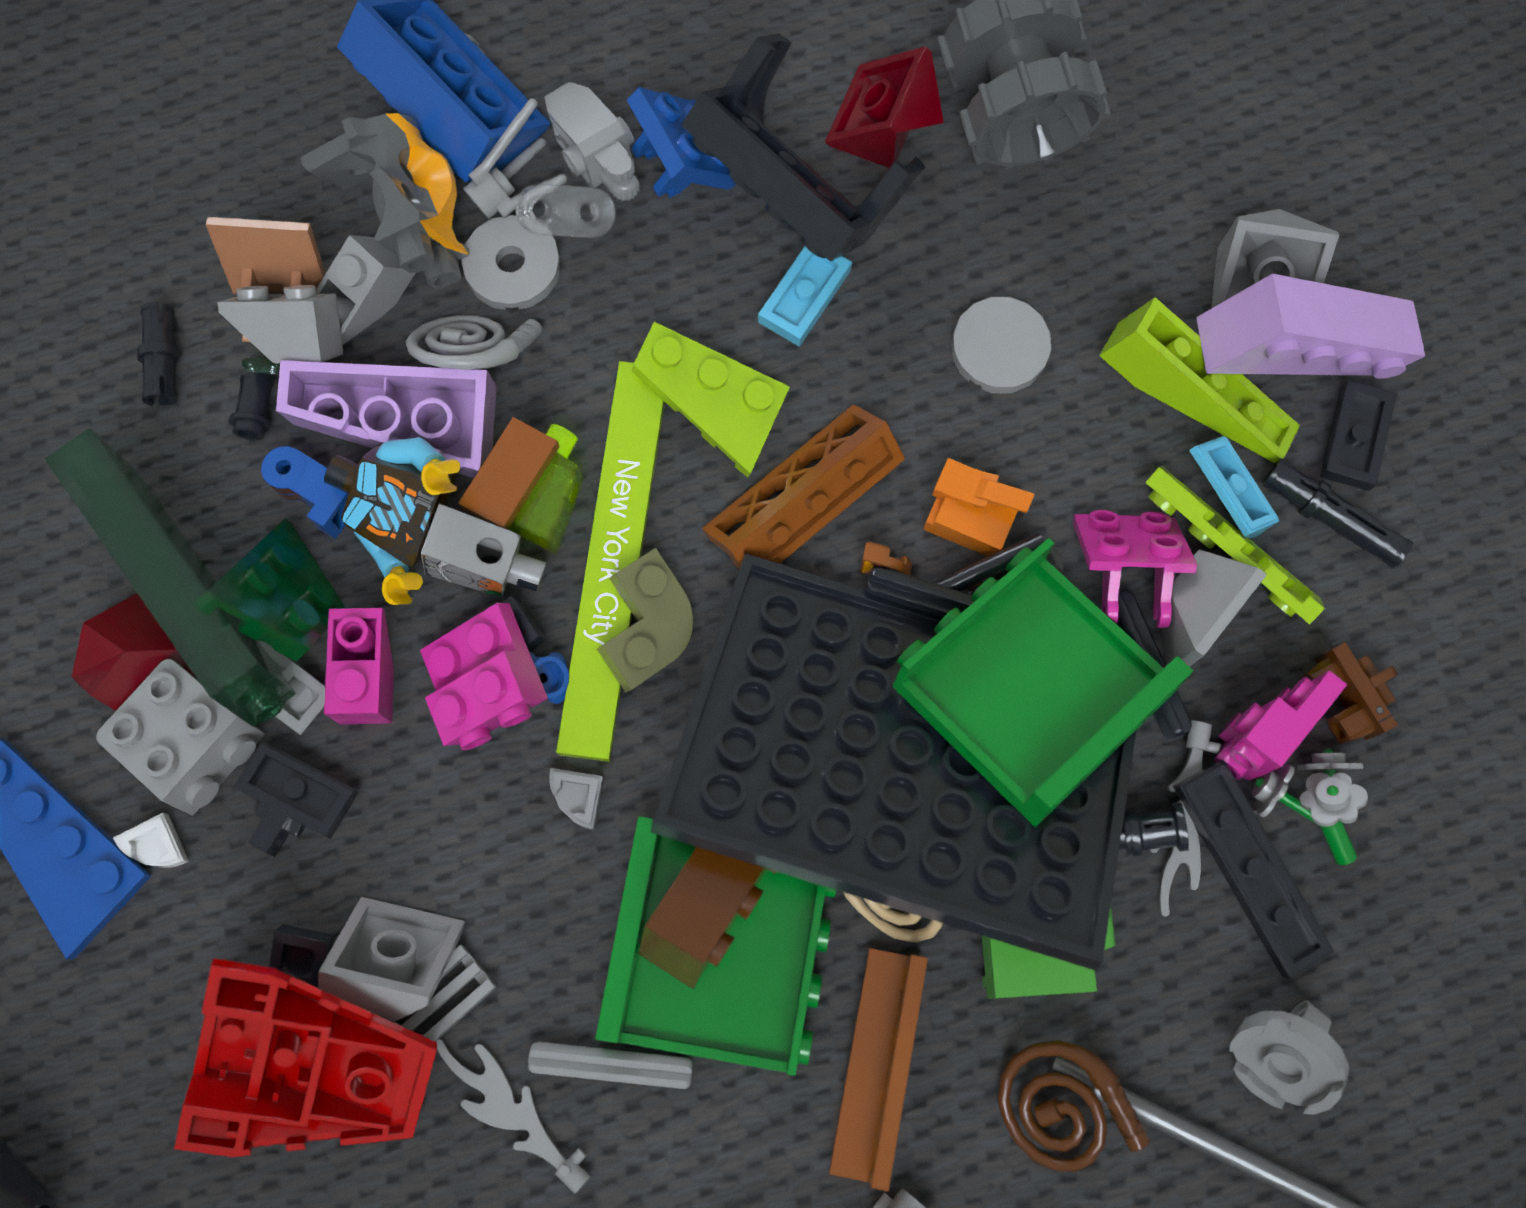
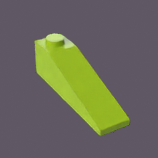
M1156 297L1118 322L1099 355L1139 390L1273 463H1276L1280 458L1284 459L1300 427L1295 420L1243 374H1206L1200 336Z

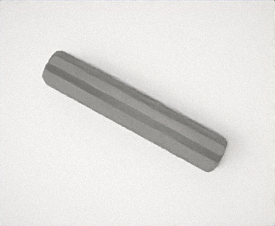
M546 1042L533 1043L528 1059L529 1071L532 1073L686 1089L690 1086L693 1071V1062L687 1057Z

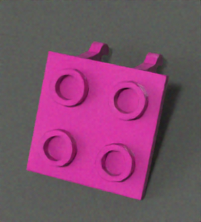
M1096 510L1090 514H1074L1073 526L1089 570L1103 571L1101 611L1117 624L1122 566L1155 567L1153 619L1157 620V627L1168 628L1172 614L1171 598L1174 573H1196L1197 562L1175 517H1169L1160 512H1145L1141 516H1124L1107 510Z

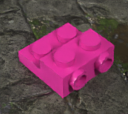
M510 603L494 604L420 650L435 688V692L425 697L443 746L460 745L461 750H469L481 746L492 739L490 734L492 730L499 726L502 728L511 727L529 719L532 716L530 709L548 699Z
M1329 670L1313 680L1305 676L1292 689L1286 687L1274 700L1262 707L1255 702L1243 715L1240 712L1235 714L1220 731L1218 736L1225 742L1221 745L1218 754L1215 753L1214 762L1224 760L1235 779L1240 780L1243 777L1247 781L1281 768L1347 684Z

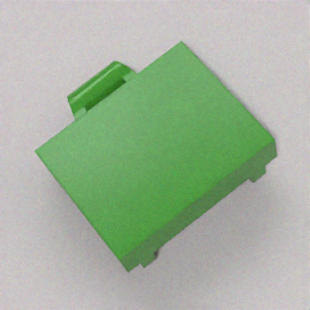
M1111 908L1104 950L1116 945ZM981 935L985 976H982L983 987H986L987 998L1097 992L1094 970Z

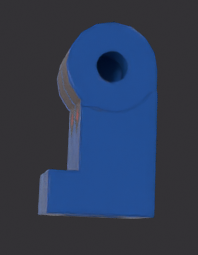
M283 446L270 451L262 462L261 473L264 480L282 498L289 501L300 500L310 506L312 509L306 516L318 529L336 539L345 527L341 516L349 494L325 484L324 476L327 468L299 450Z

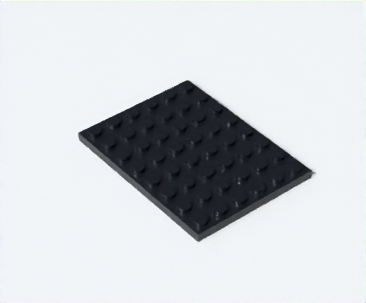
M745 553L658 804L651 832L1095 971L1103 962L1137 730L1039 825L1034 827L892 687L901 668L897 664L899 657L915 641L920 639L926 644L937 635L934 629L943 617L870 595L864 589Z

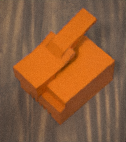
M948 458L934 488L932 496L937 498L923 530L988 557L1001 551L1017 512L1027 513L1035 494L997 482L1000 475L983 472Z

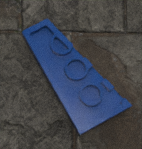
M0 737V849L66 959L74 960L152 876L138 862L125 855L108 834L6 739Z

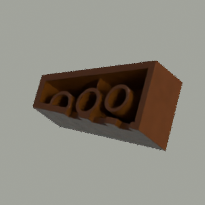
M696 847L645 925L638 954L694 989L709 963L717 968L735 938L728 934L737 917L740 916L747 920L764 892L757 885L766 870L774 874L777 871Z

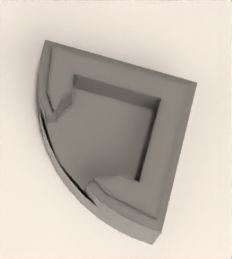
M550 768V789L560 810L579 826L595 830L604 781L603 776Z

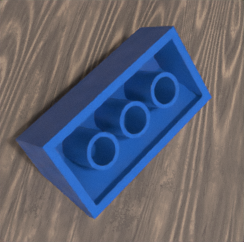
M358 0L337 45V48L353 64L355 70L368 79L392 108L396 109L400 114L411 116L418 123L422 140L427 142L435 151L442 154L448 160L453 173L461 177L465 183L472 181L468 174L483 162L516 115L528 102V99L433 0ZM537 108L528 117L526 123L490 171L495 167L499 171L502 170L547 131L551 123Z

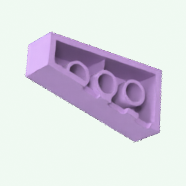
M1278 274L1267 276L1196 317L1206 374L1374 375L1375 378L1384 379L1402 374L1406 371V365L1425 357L1414 301Z
M280 360L276 411L293 425L370 448H374L386 441L423 438L445 460L455 459L459 461L460 471L458 474L474 478L493 449L497 385L487 370Z

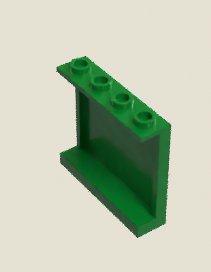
M1050 538L1034 551L1028 547L1022 549L1007 565L1006 571L1008 573L999 581L993 577L987 579L970 598L973 604L963 612L954 608L943 617L934 629L937 635L924 644L919 639L911 644L897 660V664L901 668L892 686L1034 827L1039 825L1159 709L1194 671L1178 656L1163 668L1046 560L1055 544Z
M638 816L595 1040L659 1049L780 1071L796 1076L798 1063L808 1065L812 1046L813 1031L803 1029L807 1007L817 1008L820 996L822 975L812 973L816 951L826 953L831 920L821 918L825 896L835 898L836 890L780 872L774 874L766 870L757 885L764 892L747 920L740 916L737 917L728 932L735 939L717 968L709 963L698 983L692 989L640 956L638 952L645 925L697 846L652 833L653 819Z

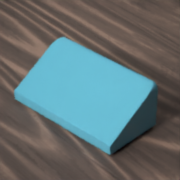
M1219 437L1194 446L1189 450L1245 538L1252 539L1279 522L1278 516L1227 437Z

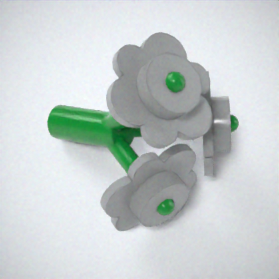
M1330 748L1324 749L1323 753L1311 754L1312 764L1297 765V770H1323V773H1315L1308 777L1306 781L1307 791L1301 794L1300 800L1286 792L1288 789L1287 784L1295 771V768L1290 764L1282 766L1274 772L1271 771L1256 780L1252 790V796L1257 799L1252 808L1255 814L1266 817L1272 811L1276 802L1280 801L1320 826L1336 864L1348 865L1357 859V854L1343 823H1353L1357 820L1358 810L1367 804L1368 794L1363 787L1352 784L1349 775L1335 773V770L1363 769V763H1346L1345 753H1334Z

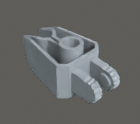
M568 82L544 96L557 142L563 149L562 156L571 172L576 177L582 175L591 188H595L603 183L609 192L613 193L614 197H617V200L629 201V199H634V196H637V192L640 191V185L636 175L634 176L635 165L629 145L634 143V137L626 122L620 116L616 118L588 87Z

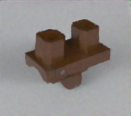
M1346 642L1315 659L1317 664L1299 678L1301 680L1306 676L1313 680L1330 670L1347 684L1338 696L1345 710L1327 719L1328 728L1340 744L1362 737L1365 740H1369L1398 726L1386 705L1394 702L1396 698L1385 683L1397 676L1398 672L1393 665L1378 672L1368 655L1357 660Z

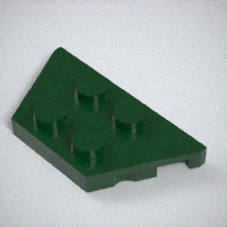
M286 518L193 604L199 611L210 615L219 607L241 619L242 621L238 624L239 632L256 641L267 643L275 651L296 662L312 648L328 628L329 609L345 608L299 534Z

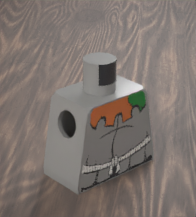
M441 504L438 505L421 551L425 575L499 597L504 596L508 583L537 592L546 562L520 554L521 536L517 533ZM491 555L497 557L499 561L487 564L480 559Z

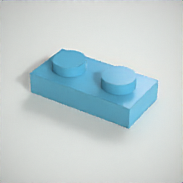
M805 246L759 312L758 323L800 347L851 272L852 262L843 256L830 262L827 258L816 256Z

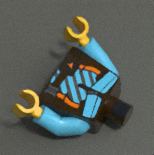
M420 437L392 440L378 444L362 457L359 464L336 455L331 460L324 476L325 484L349 494L341 520L345 526L354 531L356 537L374 558L384 576L382 583L383 597L392 605L411 604L412 598L407 590H419L423 583L422 577L418 573L408 572V566L413 567L421 559V551L438 505L446 506L450 493L457 490V487L453 484L457 473L460 471L459 461L455 459L445 460L436 449Z

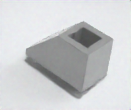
M349 235L316 289V294L336 293L342 345L384 316L396 305L416 272L409 273L402 269L399 265L397 254L378 243L374 237Z
M314 285L283 288L284 294H269L268 286H247L236 289L237 297L217 302L219 313L273 363H280V360L325 362L343 354L336 293L316 294Z

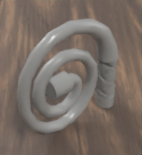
M456 315L438 318L420 325L411 332L406 340V346L409 354L424 364L460 370L487 369L515 360L525 348L541 335L542 328L539 322L529 319L505 339L502 325L489 318L476 315ZM485 329L489 330L494 334V336L487 341H484L487 336V332ZM426 336V345L431 351L438 354L423 350L419 347L418 342Z

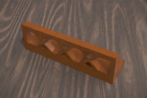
M853 404L706 524L702 530L714 544L729 555L738 571L745 553L780 564L903 462L905 457L887 422ZM854 426H861V428L851 436L841 438ZM823 458L814 467L804 469L813 460ZM784 490L775 499L766 500L775 491ZM746 521L730 536L725 534L736 523Z
M868 948L828 1173L830 1175L868 1182L871 1188L889 1191L928 961L927 957L912 954L907 956Z

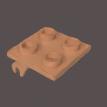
M207 218L205 225L231 290L235 294H237V288L247 286H268V291L284 292L283 288L297 285H314L317 289L326 274L310 223L241 218ZM244 335L242 336V342H250Z

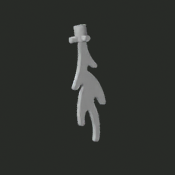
M1191 721L1192 726L1186 747L1190 748L1189 754L1180 774L1168 785V791L1175 792L1174 785L1202 770L1203 751L1218 754L1220 744L1209 741L1212 729L1211 724ZM1184 805L1189 851L1179 852L1176 847H1171L1169 856L1164 863L1159 883L1160 914L1165 917L1170 913L1169 893L1173 877L1179 865L1184 863L1187 867L1189 889L1197 890L1200 881L1201 853L1199 838L1194 823ZM1149 849V852L1156 853L1159 849Z
M437 1039L435 1041L437 1042V1050L450 1069L461 1080L481 1091L485 1096V1101L482 1104L463 1100L461 1107L479 1121L490 1126L508 1130H527L529 1132L528 1140L515 1142L513 1148L518 1151L533 1153L551 1163L558 1169L555 1175L576 1194L591 1177L579 1165L586 1157V1154L578 1148L566 1160L549 1137L541 1122L531 1088L528 1086L523 1087L522 1101L520 1104H517L512 1087L503 1069L482 1044L475 1046V1051L485 1066L484 1074L478 1075L463 1066L451 1054L442 1039Z

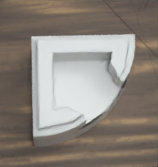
M161 813L113 838L116 845L125 855L144 865L170 868L189 862L171 819L165 813Z

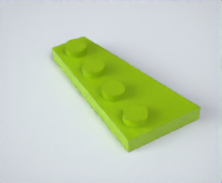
M1160 466L1145 482L1153 489L1148 497L1170 516L1177 510L1193 523L1187 530L1209 549H1212L1217 544L1232 557V560L1258 567L1267 575L1261 583L1271 591L1267 597L1290 617L1297 613L1310 625L1325 609L1319 596L1253 541L1245 538L1241 531L1163 466Z

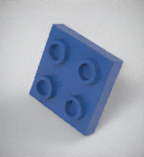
M638 87L627 99V102L644 131L631 147V151L635 158L645 155L647 160L658 155L666 170L653 186L657 196L667 193L668 197L671 198L673 195L675 196L682 192L692 183L726 190L734 187L736 183L731 179L729 169L716 157H711L700 151L692 141L693 136L681 126L697 100H687L672 96L667 92H657Z

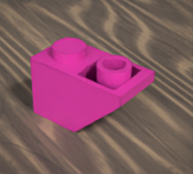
M383 608L329 609L324 714L338 724L392 723L394 666L385 610Z

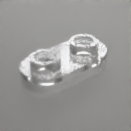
M533 184L526 187L519 194L516 201V215L520 224L527 231L534 234L596 238L606 234L612 227L615 220V207L610 196L598 188ZM537 200L543 201L546 207L545 214L539 219L533 213V205ZM585 203L589 204L592 210L591 217L587 221H584L580 216V209Z

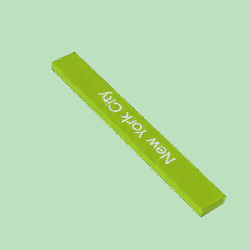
M619 361L570 663L569 683L566 688L556 753L560 756L610 762L621 685L597 648L631 626L633 614L609 578L642 556L665 402L632 372L634 363Z

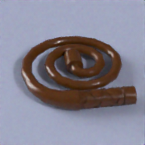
M1062 1040L1033 1043L1014 1054L1000 1075L997 1101L1003 1122L1011 1137L1034 1162L1053 1171L1077 1172L1093 1164L1106 1145L1107 1120L1100 1100L1091 1087L1072 1075L1057 1072L1036 1075L1022 1089L1018 1110L1021 1123L1030 1137L1044 1148L1066 1152L1080 1144L1087 1128L1084 1115L1076 1104L1071 1101H1059L1057 1098H1053L1034 1106V1113L1039 1124L1043 1128L1064 1120L1065 1114H1068L1073 1120L1074 1128L1071 1134L1064 1138L1051 1137L1043 1131L1033 1118L1031 1110L1033 1095L1042 1087L1057 1085L1071 1089L1083 1098L1089 1106L1094 1119V1139L1085 1153L1075 1158H1056L1040 1151L1023 1135L1010 1103V1093L1015 1075L1021 1066L1036 1057L1059 1056L1075 1062L1088 1074L1095 1088L1099 1089L1114 1121L1117 1122L1119 1131L1129 1150L1135 1152L1143 1149L1150 1143V1139L1140 1120L1137 1119L1134 1108L1130 1101L1127 1100L1122 1085L1117 1081L1119 1079L1117 1074L1104 1060L1082 1045Z

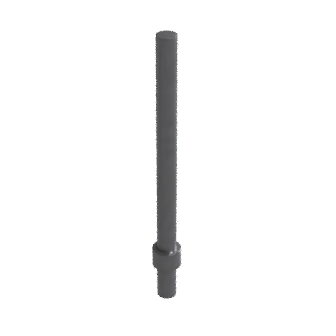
M1059 1056L1052 1057L1047 1073L1057 1072L1074 1076L1091 1087L1100 1100L1103 1109L1108 1110V1105L1104 1102L1099 1089L1095 1088L1088 1074L1081 1067ZM1123 1088L1127 1100L1130 1101L1135 1110L1137 1119L1253 1178L1314 1208H1365Z

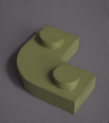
M656 548L609 578L637 620L636 623L597 648L625 693L634 689L678 658L689 643L693 630V613L690 601Z

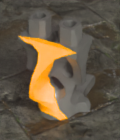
M396 113L383 114L366 119L348 117L342 120L345 130L344 134L300 157L302 166L316 177L332 179L343 190L373 179L372 197L375 210L381 222L374 238L378 243L397 254L399 265L402 269L409 273L424 271L427 284L436 290L445 288L461 279L457 261L469 256V249L464 243L456 239L452 229L453 212L457 197L455 177L448 160L423 142L418 123L411 116Z

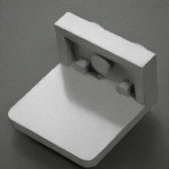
M166 659L152 671L98 730L96 738L102 747L162 802L193 816L199 808L206 806L215 798L219 791V786L231 772L253 755L256 744L264 737L265 733L251 721L226 706L180 664L172 659Z

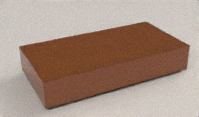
M513 417L458 504L461 509L483 521L508 530L560 447L558 441Z

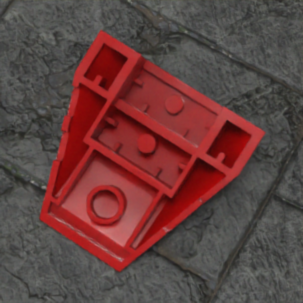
M213 958L201 1012L205 1015L194 1070L182 1106L174 1149L239 1157L251 1155L252 1148L259 1146L286 1144V1151L305 1150L307 1141L340 1138V1144L343 1146L413 1138L436 1055L437 1042L275 968Z

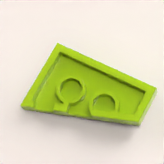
M656 322L653 323L632 367V372L675 412L682 413L702 432L701 436L714 448L717 446L736 464L735 468L747 478L750 476L787 395L789 386Z

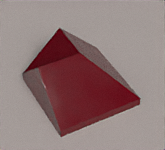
M924 46L859 65L824 143L830 147L890 168L894 161L898 159L911 130L944 123L932 52Z
M136 593L83 622L71 677L90 696L117 711L152 671L166 659L174 660L198 680L176 648V643L202 659L207 667L220 649Z

